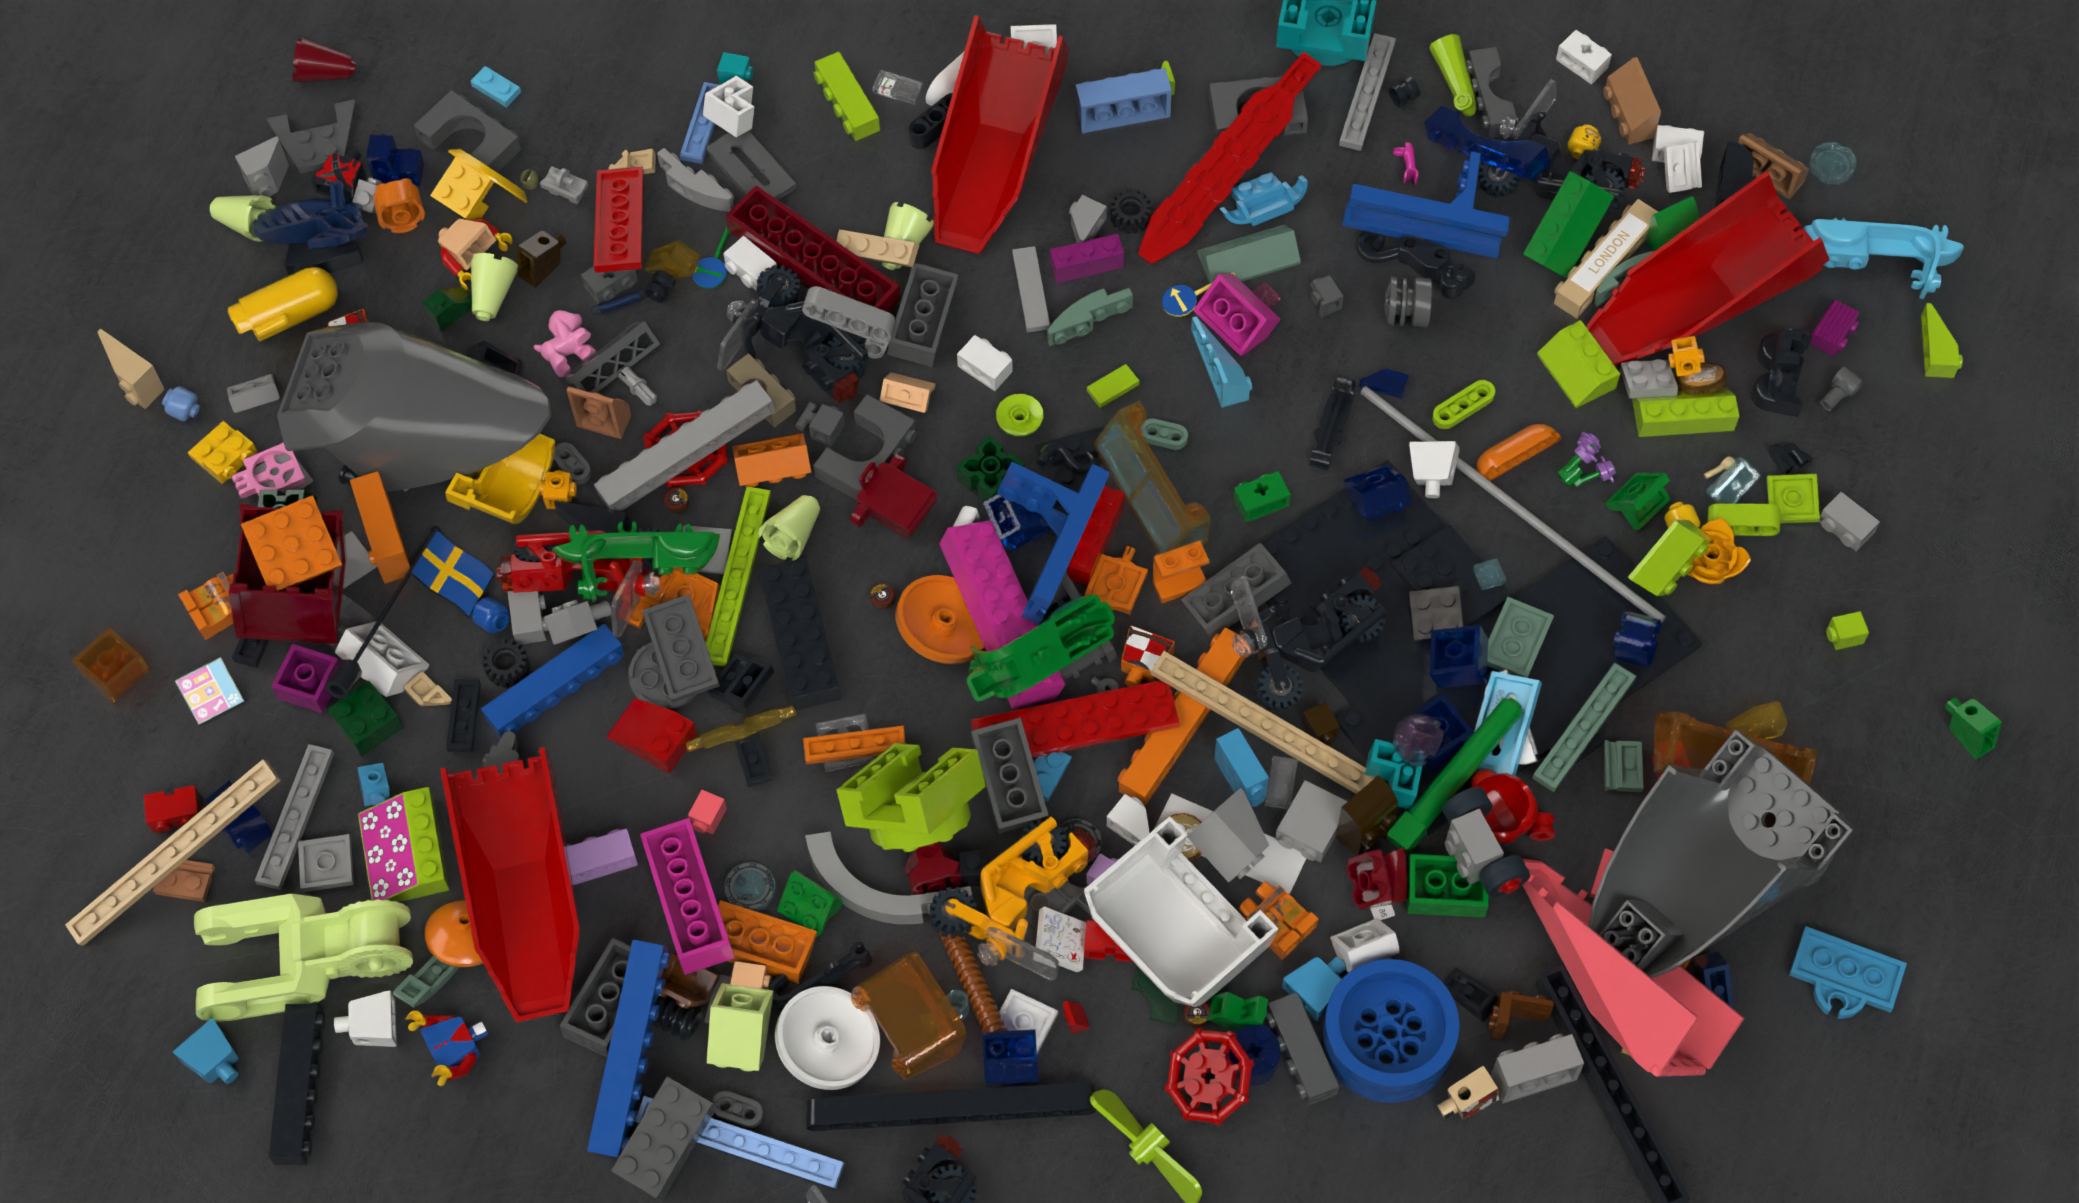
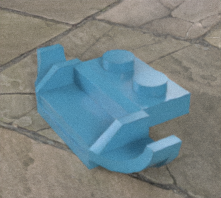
M1272 172L1263 174L1256 179L1241 183L1231 189V196L1236 201L1237 210L1229 212L1222 207L1220 211L1232 223L1258 225L1294 210V205L1300 202L1305 195L1308 181L1301 175L1298 177L1297 183L1290 187L1287 182L1281 183Z
M1053 752L1048 755L1032 758L1044 800L1047 802L1071 762L1072 757L1063 752Z

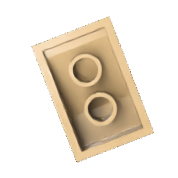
M100 329L98 335L120 381L118 385L126 393L125 398L132 405L138 404L146 409L165 390L153 365Z

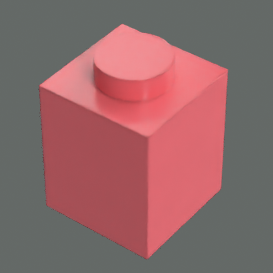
M701 790L688 814L693 829L700 833L708 832L714 834L727 810L725 799Z

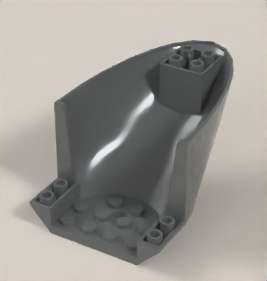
M362 322L329 326L306 333L277 417L287 451L326 448L359 477L378 471L385 490L388 492L453 479L456 472L467 475L505 459L521 450L540 434L551 418L550 400L541 388L518 375L472 359L449 348L380 322Z
M1735 729L1704 769L1669 765L1633 816L1604 871L1593 901L1588 926L1650 978H1655L1676 969L1806 885L1824 868L1854 829L1841 811L1772 752ZM1768 813H1773L1776 817V823L1769 828L1765 824V816Z

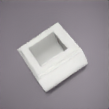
M970 506L962 507L953 527L981 522L977 508Z

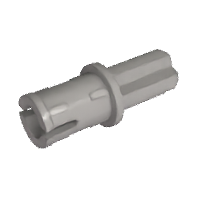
M630 367L621 370L626 376L619 373L618 377L630 388V392L633 395H637L647 406L656 403L657 395L646 385L645 379L639 378Z

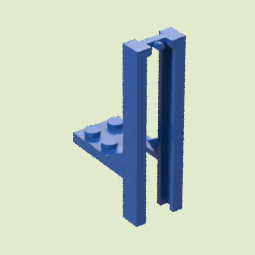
M1471 152L1469 160H1464L1462 174L1458 176L1456 187L1459 188V192L1456 193L1455 200L1450 204L1353 184L1344 210L1342 226L1397 238L1416 236L1445 246L1448 249L1497 259L1501 238L1506 237L1510 217L1473 209L1481 153Z
M1011 462L997 494L1003 496L1008 501H1014L1024 506L1029 511L1041 514L1058 536L1021 617L1037 625L1042 621L1108 479L1109 471L1092 464L1085 481L1082 483L1078 493ZM1056 500L1059 501L1068 515L1053 508Z

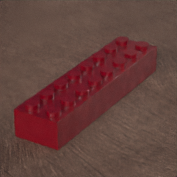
M757 185L725 216L727 230L738 239L745 236L773 259L779 268L784 266L785 271L791 269L792 274L796 273L798 275L797 279L808 288L821 287L889 312L900 301V288L897 283Z

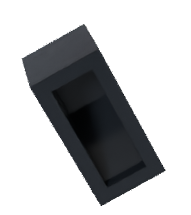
M482 341L467 349V357L519 376L522 361L488 342Z

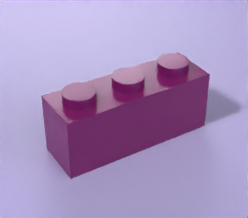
M1118 234L1050 249V266L1055 282L1057 284L1124 268V251Z

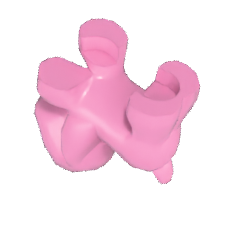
M562 310L555 311L549 320V330L555 338L544 342L542 345H534V349L541 352L542 357L550 362L558 377H564L571 371L565 356L576 354L584 361L596 352L590 344H583L590 338L591 333L587 329L580 327L582 324L581 316Z

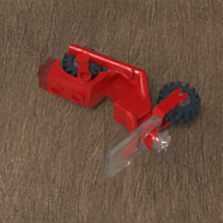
M646 527V531L639 528L638 532H659V529L654 528L651 531V527ZM601 530L586 531L587 535L605 534ZM569 532L516 535V544L513 549L514 554H511L509 557H501V567H496L497 582H502L503 592L514 591V593L554 590H563L565 592L573 577L572 570H581V563L575 564L562 560L552 551V548L570 543ZM652 558L598 559L593 562L596 579L599 577L607 578V583H599L597 589L617 591L611 605L614 637L622 635L640 602L641 596L645 597V594L655 596V591H660L659 576H654L653 571L648 574L649 571L653 570Z

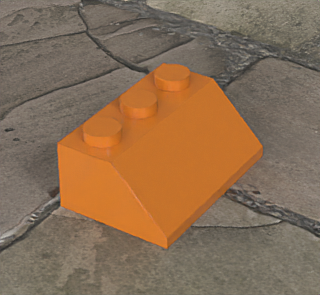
M803 433L732 446L740 486L754 487L759 485V482L764 481L777 483L785 477L792 476V478L798 479L805 477L807 473H811Z

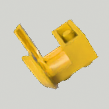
M461 149L448 150V153L455 158L430 195L467 220L481 219L489 206L483 203L482 200L494 182L523 202H528L525 191Z

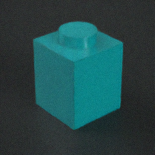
M723 52L717 69L719 84H723L735 76L748 82V80H752L754 72L749 57Z

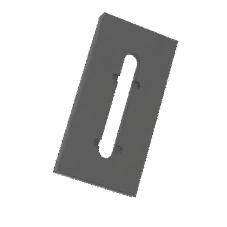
M750 131L738 137L727 133L705 147L706 153L745 196L756 185L777 200L797 189L796 182ZM732 148H740L770 184L767 186L762 185L740 159L732 153Z

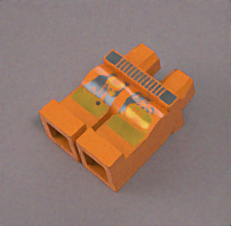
M221 572L217 577L208 580L191 592L185 590L178 594L205 640L234 624L229 599V585L233 583L234 573L226 577L224 572Z
M1265 881L1256 890V894L1263 902L1258 906L1253 900L1247 898L1240 905L1239 910L1247 921L1261 910L1276 925L1278 931L1269 948L1283 960L1298 946L1299 942L1301 943L1317 927L1319 918L1312 912L1308 913L1280 885L1275 888Z

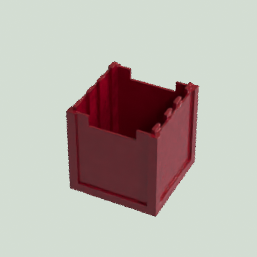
M240 503L241 533L236 572L233 575V583L229 585V599L236 638L337 644L347 561L343 511H320L343 566L277 592L276 586L266 585L241 524L280 508L255 507L250 504Z

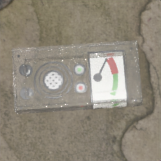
M880 70L872 90L880 95L915 104L923 88V82Z

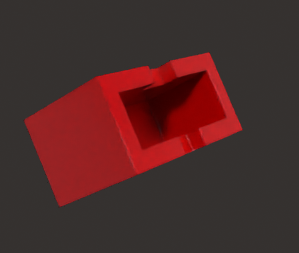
M195 785L174 789L175 794L165 795L164 791L144 795L146 823L152 832L165 833L170 831V829L182 827L202 810L201 795Z
M1094 919L1092 921L1087 920L1084 959L1105 960V955L1115 956V961L1134 962Z

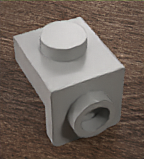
M368 177V181L359 179L353 202L362 205V209L365 211L376 213L373 196L376 192V186L381 184L382 181Z

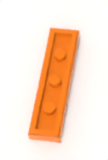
M904 726L803 738L806 764L878 756L894 743L906 744Z

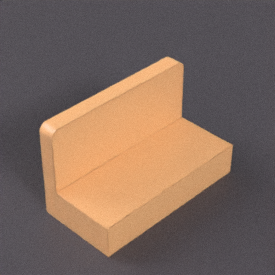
M890 373L883 380L880 401L925 413L928 409L930 394L935 389L936 384Z

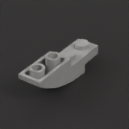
M665 148L657 153L659 165L666 171L668 185L677 193L711 209L730 212L734 208L733 194L727 188L723 189L714 176L711 174L707 175L702 169L695 174L689 166L685 167L676 154H670Z

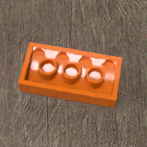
M720 900L718 908L735 957L728 960V962L735 963L736 961L764 965L769 975L779 977L784 973L788 981L799 984L811 955L817 931Z

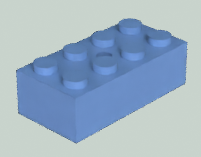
M1152 69L1142 73H1130L1125 76L1108 77L1103 80L1086 81L1076 84V114L1081 133L1169 118L1171 114L1172 90L1166 69Z

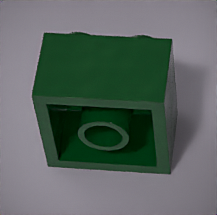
M367 681L350 693L348 698L341 699L327 709L335 725L361 757L403 728L396 713L370 681Z

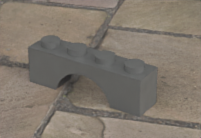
M1491 47L1469 51L1468 60L1465 62L1468 73L1471 76L1470 81L1473 92L1476 93V108L1482 114L1483 130L1486 129L1488 138L1509 135L1511 121L1514 122L1512 124H1515L1517 118L1513 102L1498 98L1489 87L1492 82L1499 79L1501 62L1497 48Z

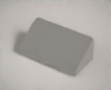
M273 374L227 388L228 399L234 413L280 399Z

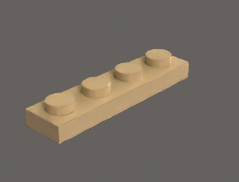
M840 229L836 239L838 243L861 259L912 268L919 245L915 242Z

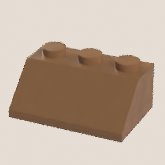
M1635 57L1608 76L1606 86L1603 88L1604 97L1611 104L1612 116L1617 118L1620 134L1622 137H1625L1627 144L1654 139L1661 114L1659 105L1638 57Z
M1751 133L1741 135L1738 143L1746 147L1752 154L1754 160L1753 174L1757 175L1756 178L1768 171L1776 192L1790 200L1805 182L1809 168L1804 166L1803 163L1792 159L1782 150L1769 145L1762 138L1756 137Z

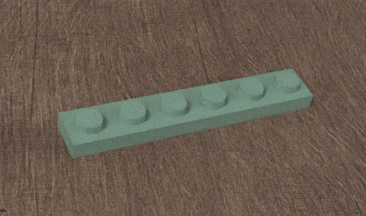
M1616 663L1613 664L1536 770L1532 779L1555 792L1635 681L1636 676Z

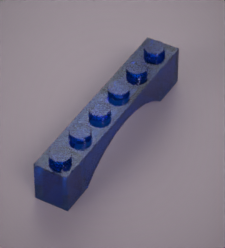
M1441 106L1424 121L1427 137L1432 142L1439 143L1467 156H1470L1471 152L1481 153L1480 160L1482 162L1516 174L1521 178L1533 181L1550 165L1546 146L1531 140L1503 142L1480 137L1464 125L1459 112Z

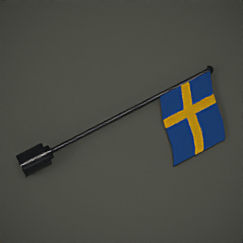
M433 526L430 536L353 660L348 659L339 662L325 685L326 690L336 698H348L362 675V670L357 663L411 575L430 591L455 605L469 619L474 606L479 602L494 576L493 572L481 561L453 545L440 533L438 526Z

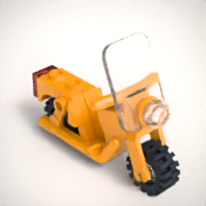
M1049 817L1043 823H1041V819L1036 820V825L1033 822L1029 823L1028 828L1025 827L1023 829L1020 840L984 866L981 871V893L987 915L977 911L976 902L974 903L972 895L968 896V891L964 890L961 893L958 887L955 888V891H951V887L946 888L947 892L939 891L938 897L935 895L933 903H930L932 927L935 926V931L938 934L941 931L942 936L946 938L948 934H951V938H956V934L963 937L964 932L981 940L987 938L985 944L981 943L978 946L979 952L977 953L980 960L986 966L990 964L994 967L998 964L997 961L999 959L1003 960L1006 958L1049 980H1055L1058 976V960L1053 955L1024 941L1028 926L1027 920L1023 919L1027 914V901L1024 899V892L1028 886L1045 894L1054 888H1060L1065 884L1068 877L1073 873L1081 872L1087 866V862L1096 856L1095 839L1090 833H1084L1079 827L1069 834V850L1065 854L1067 837L1062 827L1058 829V823H1056L1054 818Z

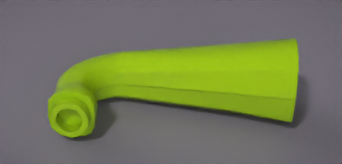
M1456 34L1444 36L1431 43L1429 49L1454 96L1455 107L1464 116L1470 117L1476 112V101L1460 36Z

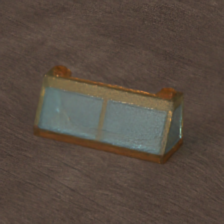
M1137 401L1118 410L1094 442V447L1119 489L1125 493V499L1158 554H1162L1197 541H1201L1202 545L1206 544L1211 518L1206 509L1198 503L1184 505L1144 439L1140 426L1145 423L1147 413L1141 402Z

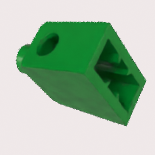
M1953 698L1945 705V709L1952 715L1950 731L1975 760L1995 748L2002 724L2000 719L1975 699H1970L1962 704L1957 698Z

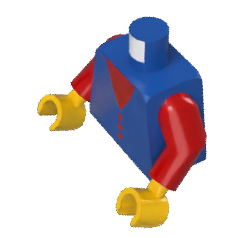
M411 1011L405 1018L406 1020L412 1019L415 1021L409 1024L408 1029L410 1031H415L419 1026L422 1027L420 1032L437 1064L432 1077L441 1076L437 1082L439 1086L445 1085L447 1080L468 1075L477 1061V1057L480 1055L474 1042L488 1036L482 1021L467 1028L462 1017L422 1015L419 1011Z

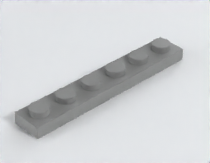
M1374 33L1339 146L1362 150L1395 47L1396 38Z
M308 744L255 878L257 885L277 890L282 889L297 851L298 841L302 838L333 759V750Z

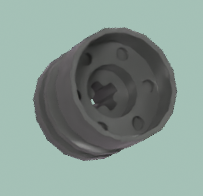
M1390 276L1389 284L1385 291L1384 303L1387 326L1394 325L1395 315L1399 316V326H1403L1406 316H1410L1412 327L1428 328L1432 295L1431 278L1415 277L1412 288H1408L1406 277L1402 276L1401 287H1397V276Z

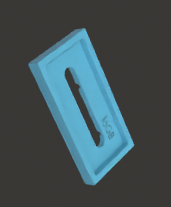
M1495 671L1491 672L1475 731L1502 698L1507 699L1511 694L1516 695L1515 700L1521 704L1522 708L1520 710L1523 715L1505 735L1500 754L1493 756L1491 752L1476 771L1490 769L1497 774L1508 773L1516 776L1542 685L1539 680Z

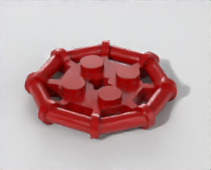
M698 410L692 413L677 414L666 413L665 417L651 431L644 433L645 449L658 444L661 440L658 436L669 426L672 431L668 435H672L681 427H677L675 423L692 422L704 411ZM726 444L717 449V454L711 453L684 470L690 471V473L695 475L679 476L678 474L666 482L667 487L706 485V481L723 465L728 463ZM708 461L712 462L703 472L700 471Z
M1200 1027L1195 1029L1194 1034L1179 1047L1171 1050L1169 1054L1171 1060L1168 1080L1164 1089L1166 1093H1169L1181 1111L1184 1120L1187 1122L1195 1120L1215 1123L1217 1126L1222 1125L1224 1120L1242 1104L1248 1103L1250 1099L1248 1093L1251 1072L1255 1064L1254 1060L1249 1058L1236 1039L1234 1032L1210 1031ZM1208 1041L1221 1042L1220 1050L1209 1049ZM1199 1043L1200 1050L1197 1053H1193L1189 1059L1185 1057ZM1230 1049L1238 1059V1064L1230 1061V1056L1228 1055ZM1182 1062L1186 1065L1184 1080L1178 1083L1180 1064ZM1211 1070V1073L1215 1074V1079H1211L1208 1084L1206 1074ZM1239 1071H1241V1073H1240V1080H1239V1087H1238V1090H1237V1089H1235V1087H1236V1080H1237V1073H1238ZM1185 1089L1186 1092L1189 1095H1191L1193 1100L1191 1101L1190 1105L1187 1103V1101L1181 1094L1180 1090ZM1232 1094L1234 1098L1221 1107V1103L1224 1101L1222 1099ZM1201 1103L1212 1104L1213 1111H1201L1198 1109Z

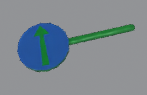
M727 226L714 258L707 257L701 259L694 265L692 277L697 286L711 289L719 286L725 280L726 267L718 258L729 234Z

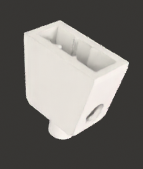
M1456 441L1410 442L1415 482L1418 485H1425V497L1439 498L1440 485H1452L1459 455V446Z
M384 991L350 1001L348 1004L349 1016L334 1018L335 1032H349V1036L355 1045L397 1046L395 998L391 991Z

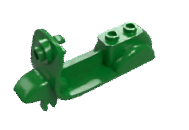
M619 522V533L587 535L583 525L580 526L579 533H575V526L572 525L569 529L570 543L553 547L552 551L566 562L581 563L583 580H578V595H583V600H590L593 603L596 602V595L599 597L607 596V591H599L597 589L599 583H607V578L599 577L596 579L593 568L594 560L652 558V568L654 571H658L659 575H671L676 570H683V574L686 575L698 574V570H702L714 556L719 544L720 534L714 532H693L689 523L685 527V532H682L681 523L678 524L675 532H636L637 525L635 522H632V530L625 532L622 528V522Z
M1096 594L1082 596L1063 604L1051 614L1049 620L1000 648L992 651H981L975 645L971 646L970 649L974 659L970 661V674L967 678V684L973 698L976 701H983L993 695L999 698H1007L1019 694L1110 640L1114 635L1111 625L1115 621L1110 605L1107 602H1101Z

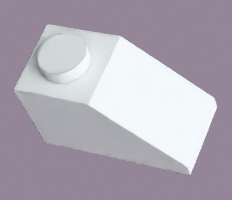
M1124 794L1107 815V827L1134 846L1137 845L1150 833L1144 804L1138 798H1131Z

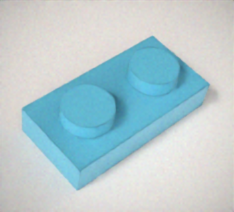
M486 66L471 80L472 87L506 108L521 93L519 86Z

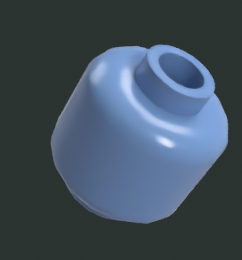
M181 386L174 389L170 388L162 401L166 414L182 422L187 421L190 417L195 418L200 410V405L197 404L198 396Z

